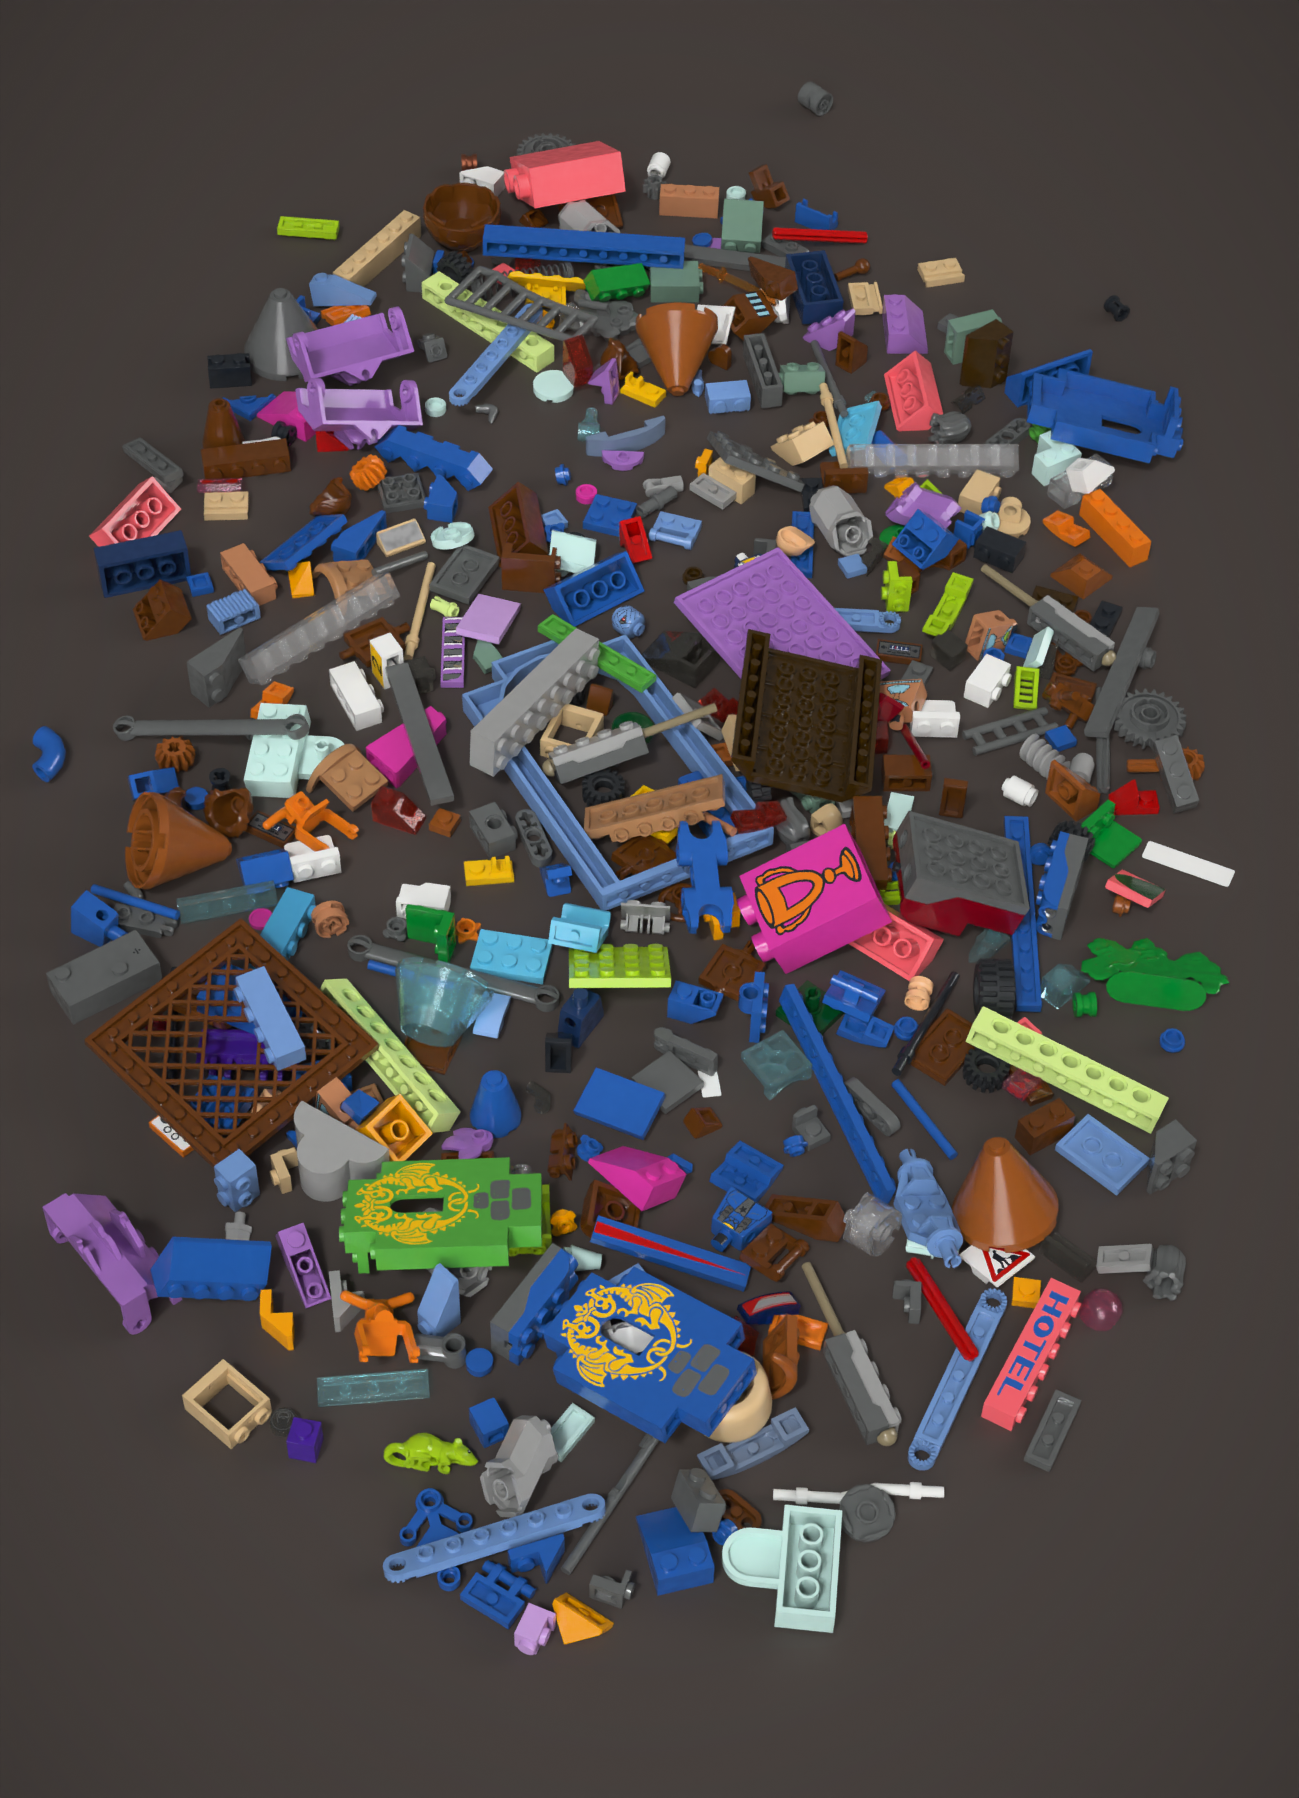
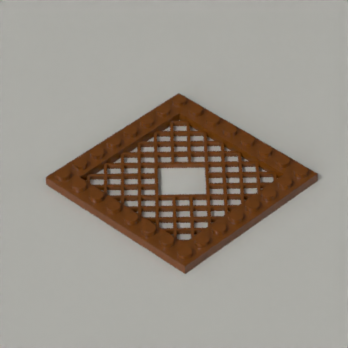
M242 918L84 1039L85 1045L213 1168L238 1149L248 1157L294 1119V1112L301 1101L311 1105L316 1101V1094L319 1089L336 1077L339 1080L343 1079L379 1049L378 1043ZM231 960H245L244 970H230ZM249 963L256 969L262 966L265 967L272 983L279 992L284 1006L296 1007V1017L290 1018L295 1023V1028L300 1038L313 1039L312 1049H305L306 1055H312L311 1065H297L296 1063L281 1069L292 1071V1081H277L278 1071L275 1065L260 1064L261 1054H264V1049L266 1048H261V1043L258 1041L256 1064H205L208 1022H248L243 1010L246 1008L244 1003L228 1001L229 991H234L233 989L237 987V985H229L230 975H242L252 971L249 970ZM225 964H227L226 969H220ZM212 975H226L225 985H211ZM207 979V985H200ZM192 990H206V1000H192ZM211 990L225 991L224 1000H210ZM188 994L187 1000H180ZM283 994H284L291 1002L283 1001ZM173 1005L187 1006L186 1016L172 1015ZM191 1006H205L204 1016H190ZM209 1006H223V1016H209ZM242 1006L241 1016H227V1007ZM168 1010V1015H161ZM300 1010L308 1017H300ZM153 1021H167L166 1031H152ZM171 1021H185V1031H171ZM190 1021L204 1022L203 1032L189 1031ZM299 1023H314L313 1033H299ZM148 1025V1031H141ZM317 1026L325 1033H317ZM133 1036H147L146 1047L132 1046ZM152 1037H166L165 1047H151ZM170 1037H184L183 1047H169ZM188 1037H203L202 1047H188ZM317 1039H331V1049H316ZM134 1052H146L145 1062ZM150 1052L164 1053V1062L149 1063ZM169 1053H183L182 1063H168ZM187 1053H201V1062L186 1063ZM316 1055H327L315 1065ZM152 1069H163L162 1079ZM167 1069H181V1079H166ZM186 1069H200L199 1080L185 1079ZM204 1069H218V1080H203ZM223 1070H237L236 1080H222ZM241 1070H255V1080H240ZM260 1070H274L273 1081L259 1080ZM296 1071H307L296 1080ZM169 1085H180L179 1095ZM184 1085H199L198 1096H184ZM203 1085L217 1086V1095L202 1096ZM221 1086H236L235 1096H221ZM240 1086H254V1097L239 1096ZM273 1086L272 1097H258V1087ZM277 1086L287 1087L283 1092L276 1096ZM185 1101L197 1102V1111ZM216 1102L215 1112H201V1103ZM220 1102H235L234 1113L219 1112ZM239 1102H253V1112L238 1113ZM257 1102L268 1103L257 1112ZM203 1118H215L214 1128ZM219 1118H233V1129H218ZM238 1118L248 1119L240 1127L237 1128Z

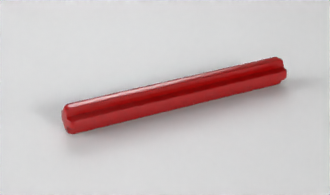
M773 228L772 231L774 240L865 244L868 239L867 232L795 228Z
M912 1257L910 1261L906 1262V1268L915 1281L921 1282L923 1295L962 1357L969 1362L973 1361L979 1355V1351L921 1260Z

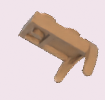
M368 560L325 562L318 564L312 572L313 579L317 578L320 573H323L328 578L333 589L336 602V616L338 618L344 615L346 597L384 594L386 586L381 578L372 575L371 570L373 567Z
M349 743L332 751L317 765L308 780L306 791L308 793L313 792L316 784L321 780L353 812L388 785V780L362 755L361 750L356 745Z

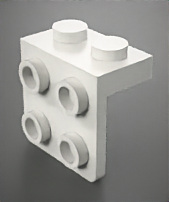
M925 700L921 711H913L910 730L914 737L957 738L960 713L956 712L955 702Z
M331 836L315 837L330 848L316 852L300 841L285 844L284 849L289 854L294 883L341 873L340 854L338 847L334 848Z

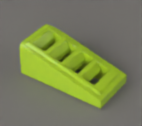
M1016 667L1013 708L1037 709L1039 669ZM1021 680H1029L1032 681V683L1022 682ZM1020 686L1032 687V689L1020 688ZM1020 693L1032 694V696L1020 695ZM1019 699H1020V700H1028V701H1032V702H1031V703L1019 702Z

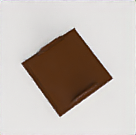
M415 1022L405 1039L404 1046L424 1069L445 1075L463 1035Z

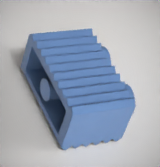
M747 380L705 384V399L710 414L750 410L751 394Z
M245 588L243 591L234 592L231 596L228 595L223 599L220 598L211 604H207L208 619L220 635L261 618L259 604Z

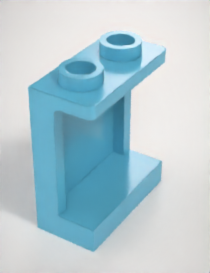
M565 903L562 908L561 918L553 917L551 920L548 943L597 953L608 936L611 912Z

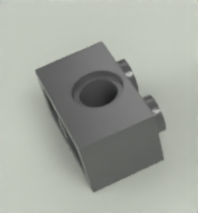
M496 802L469 811L470 828L489 859L516 850L517 831L513 825H509L505 811L503 809L500 810Z

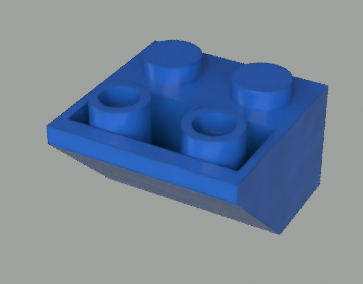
M917 509L892 545L920 569L924 570L945 558L959 538L930 514Z

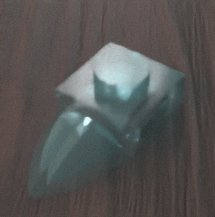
M991 929L984 930L976 937V943L969 952V963H975L978 959H989L996 955L1010 942L1011 937Z

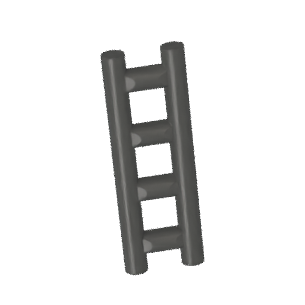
M1044 706L962 731V737L964 740L973 738L977 746L973 747L972 751L977 756L1023 742L1035 733L1039 736L1045 735L1046 731L1058 728V724L1056 722L1050 724L1046 722L1043 716L1048 715V710ZM1034 719L1039 727L1027 730L1023 722ZM1014 726L1018 734L1007 737L1003 728ZM993 732L998 740L986 743L982 735Z

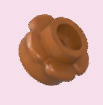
M1116 894L1112 912L1119 914V917L1123 913H1128L1131 900Z

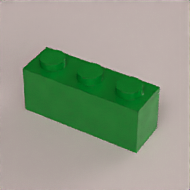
M642 263L591 270L583 280L590 299L600 302H606L615 298L621 300L628 296L640 297L651 285Z

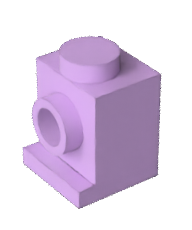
M528 1603L514 1633L515 1646L527 1655L537 1654L540 1646L547 1644L551 1631H554L556 1627V1613Z

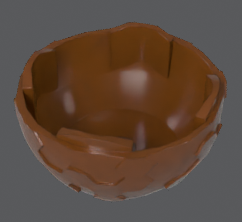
M471 183L443 184L436 187L432 193L426 196L423 206V219L428 232L435 241L448 249L457 252L465 250L468 253L483 245L485 224L499 225L501 203L498 196H495L486 186H478Z

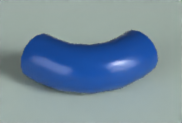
M42 726L33 736V744L42 751V755L32 765V768L41 780L49 782L63 767L66 750L62 738L51 728Z

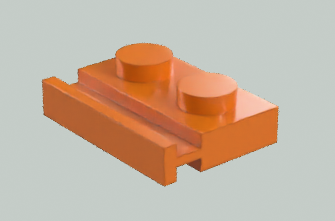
M367 305L333 306L321 310L322 319H326V322L332 326L344 323L351 314L361 318L371 315L370 308Z

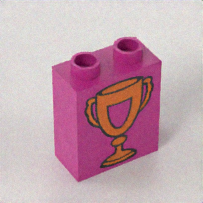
M845 824L739 876L746 891V895L736 899L739 909L749 926L758 922L761 928V932L751 936L753 944L764 963L775 958L785 974L892 922L864 856Z

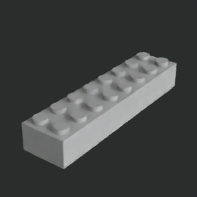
M576 628L471 730L470 765L493 777L500 770H503L507 763L513 757H516L520 750L527 743H530L534 736L540 730H543L553 717L559 714L564 705H568L572 698L578 692H581L591 679L597 676L599 671L597 664L600 654L599 639Z

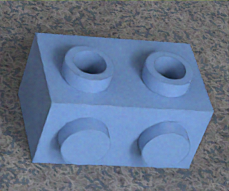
M240 1149L214 1166L216 1177L214 1182L218 1188L217 1198L222 1205H228L236 1212L242 1207H247L253 1199L260 1195L256 1165Z

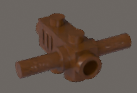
M1051 681L1046 685L1042 698L1050 701L1048 705L1057 711L1063 709L1069 713L1064 725L1072 730L1077 719L1088 722L1095 706L1088 701L1089 696L1083 693L1080 695L1079 692L1072 691L1070 689L1071 684L1065 681L1063 683Z

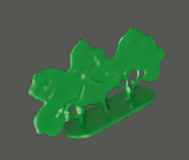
M1096 938L1087 946L1097 957L1083 960L1081 964V971L1088 973L1095 980L1109 978L1106 989L1110 997L1116 1001L1181 1011H1191L1199 1008L1206 1000V993L1216 994L1220 992L1221 985L1229 983L1228 977L1221 974V968L1201 952L1184 954L1179 959L1170 960L1167 958L1168 953L1162 948L1155 947V944L1148 938L1134 941L1129 949L1119 945L1116 941ZM1192 977L1194 978V981L1186 978Z

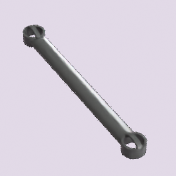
M293 714L287 719L134 720L133 717L126 715L115 721L113 730L118 738L123 741L131 740L135 736L288 735L289 738L298 740L308 734L309 725L301 714ZM295 724L301 725L297 730H290ZM124 726H130L128 730L120 732Z
M365 935L353 936L347 944L349 957L354 961L374 960L480 990L511 996V998L535 1004L538 1010L542 1012L554 1011L559 1006V991L552 985L536 987L372 943L371 939ZM360 944L367 950L356 952L352 948ZM547 994L554 999V1001L546 1003L540 1001L538 998L542 995Z

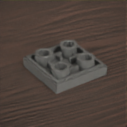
M418 473L385 477L376 485L383 510L386 511V514L424 508L426 497Z
M670 1050L631 1077V1081L665 1093L666 1097L660 1107L664 1114H667L704 1087V1081Z

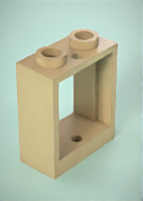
M565 704L559 714L550 720L540 739V756L549 758L548 753L552 752L553 748L559 745H572L553 739L560 725L588 732L586 737L592 738L597 736L599 731L604 730V714Z
M224 1359L182 1395L185 1410L230 1449L238 1443L244 1442L250 1435V1432L257 1425L265 1423L272 1413L270 1398ZM228 1384L255 1406L230 1430L225 1428L202 1408Z

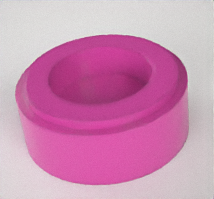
M590 484L578 486L576 489V500L581 504H592L597 494V489Z

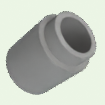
M1079 753L1072 759L1069 769L1090 783L1095 764L1089 754Z

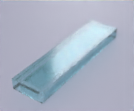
M273 880L176 899L178 911H180L181 924L277 906L278 904Z
M428 1369L317 1378L318 1407L430 1398Z

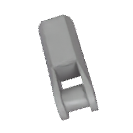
M681 475L661 479H647L643 482V488L646 489L647 497L660 493L668 486L674 487L676 492L683 491Z

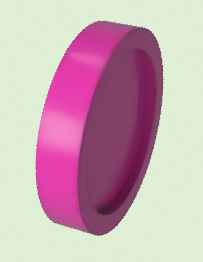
M265 908L252 911L249 915L251 927L256 930H263L272 912Z

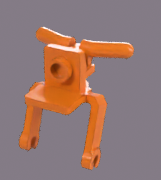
M302 791L287 799L284 803L285 806L262 824L265 830H269L282 819H288L290 825L296 824V839L315 852L330 849L327 844L310 834L322 821L328 822L344 833L349 839L358 837L357 832L359 831L356 825L348 823L330 809H325L330 803L327 799L314 806Z
M347 1290L341 1292L340 1298L342 1301L365 1310V1318H361L357 1322L354 1333L360 1362H368L367 1356H394L397 1336L402 1335L409 1356V1362L418 1363L417 1357L420 1356V1349L416 1345L411 1325L407 1321H399L393 1316L394 1308L414 1301L415 1296L413 1293L407 1292L390 1299H366Z

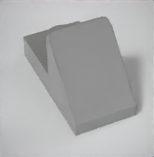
M340 1270L329 1271L335 1332H341L362 1309L341 1300V1292L347 1290L346 1280L341 1281ZM364 1291L352 1292L365 1298Z

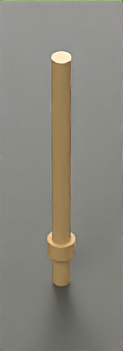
M821 383L819 385L821 392L820 400L821 404L825 407L840 468H848L832 405L834 401L833 396L829 392L828 385Z
M433 562L427 564L410 634L407 635L405 640L404 659L406 661L413 659L414 651L418 648V635L430 591L429 584L432 582L436 568Z

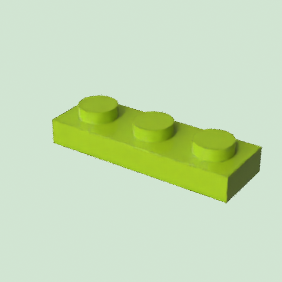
M281 216L277 233L278 235L337 239L340 225L339 221Z

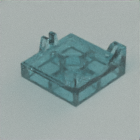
M784 1030L741 1052L742 1061L762 1083L764 1094L769 1100L773 1099L790 1083L811 1078L812 1063Z

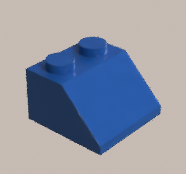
M284 848L236 858L244 889L250 890L251 893L264 891L265 886L273 884L275 888L289 885V881L294 880L289 854Z

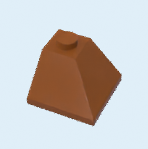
M1079 553L1052 572L1050 577L1080 598L1085 599L1110 581L1113 575Z
M1051 761L1045 793L1076 822L1097 810L1100 799L1098 790L1058 761Z

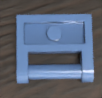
M660 511L653 528L650 530L649 540L684 546V549L691 550L702 528V521Z

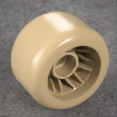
M747 1353L744 1354L750 1356L755 1361L757 1375L711 1436L708 1437L712 1440L723 1443L744 1441L757 1434L770 1417L772 1396L767 1374L763 1366Z

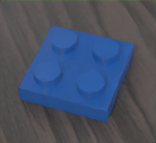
M596 494L583 521V529L619 537V522L634 518L637 503Z

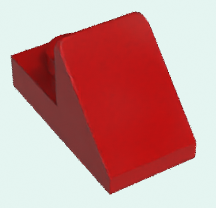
M641 516L620 521V547L625 546L632 564L651 560L652 554Z
M1135 779L1108 795V800L1116 804L1114 815L1159 813L1160 807L1156 790L1138 791Z

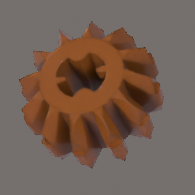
M172 735L169 740L163 738L162 743L157 744L155 759L160 769L174 767L175 772L179 774L181 770L187 772L188 768L194 765L195 749L190 739L185 740L183 736L174 738Z

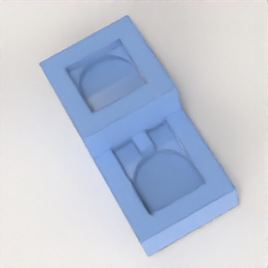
M486 992L475 1021L473 1034L498 1038L504 1025L505 1014L510 1006L511 996Z

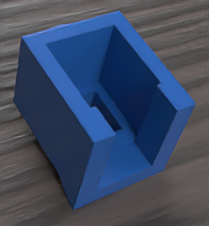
M966 510L964 522L960 520L955 522L954 535L966 543L969 549L975 545L976 540L982 534V523L985 521V518Z

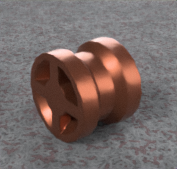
M461 154L462 171L477 168V154H472L471 156Z

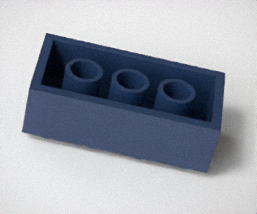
M825 250L786 254L785 268L795 271L798 289L792 293L802 325L813 324L814 322L820 323L824 318L828 316L834 317L836 313L843 310V298Z
M182 530L93 548L104 598L150 589L160 579L170 584L185 582L187 581L186 577L191 576L188 549Z

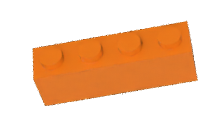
M1101 489L1082 496L1079 515L1129 567L1148 560L1151 540Z

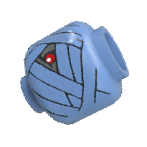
M631 606L619 607L612 615L613 629L622 636L626 634L629 639L640 636L645 630L644 615Z

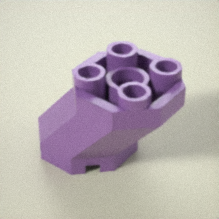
M914 482L902 492L903 495L900 498L897 497L891 503L885 513L892 522L906 525L916 510L920 509L930 514L947 528L952 522L950 518L954 517L961 510V507L952 497L921 488Z

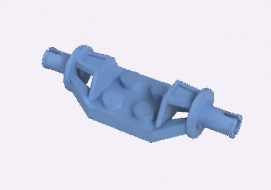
M905 1149L899 1155L903 1165L897 1172L899 1184L893 1203L908 1240L926 1246L931 1255L942 1257L947 1268H950L951 1265L952 1268H955L961 1263V1257L957 1250L960 1249L963 1243V1236L944 1192L933 1176V1168L930 1162L926 1159L917 1158L913 1149H910V1156L908 1149Z

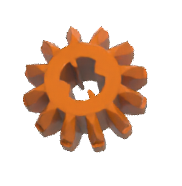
M370 454L357 461V464L352 466L349 475L356 487L367 491L370 488L373 489L385 478L384 475L387 473V470L380 458Z

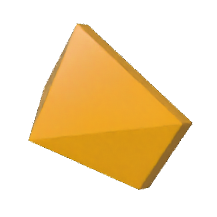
M310 561L297 563L294 569L288 571L292 598L314 596Z
M567 1592L555 1598L552 1603L564 1644L599 1636L610 1630L614 1625L612 1621Z

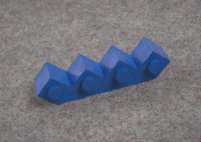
M401 425L387 431L375 445L377 451L388 463L401 456L414 472L428 466L435 476L439 474L447 479L454 475L467 491L481 485L493 470L478 452L471 450L469 453L460 450V446L447 441L443 443L437 442L433 436L421 432L416 434L409 432L407 427Z

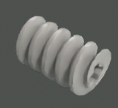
M1037 733L1029 736L1020 749V758L1033 767L1035 771L1039 772L1041 776L1046 777V780H1048L1051 761L1056 760L1068 769L1070 768V761L1065 762V756L1059 755L1056 749L1052 750V746L1046 744L1044 739H1039Z

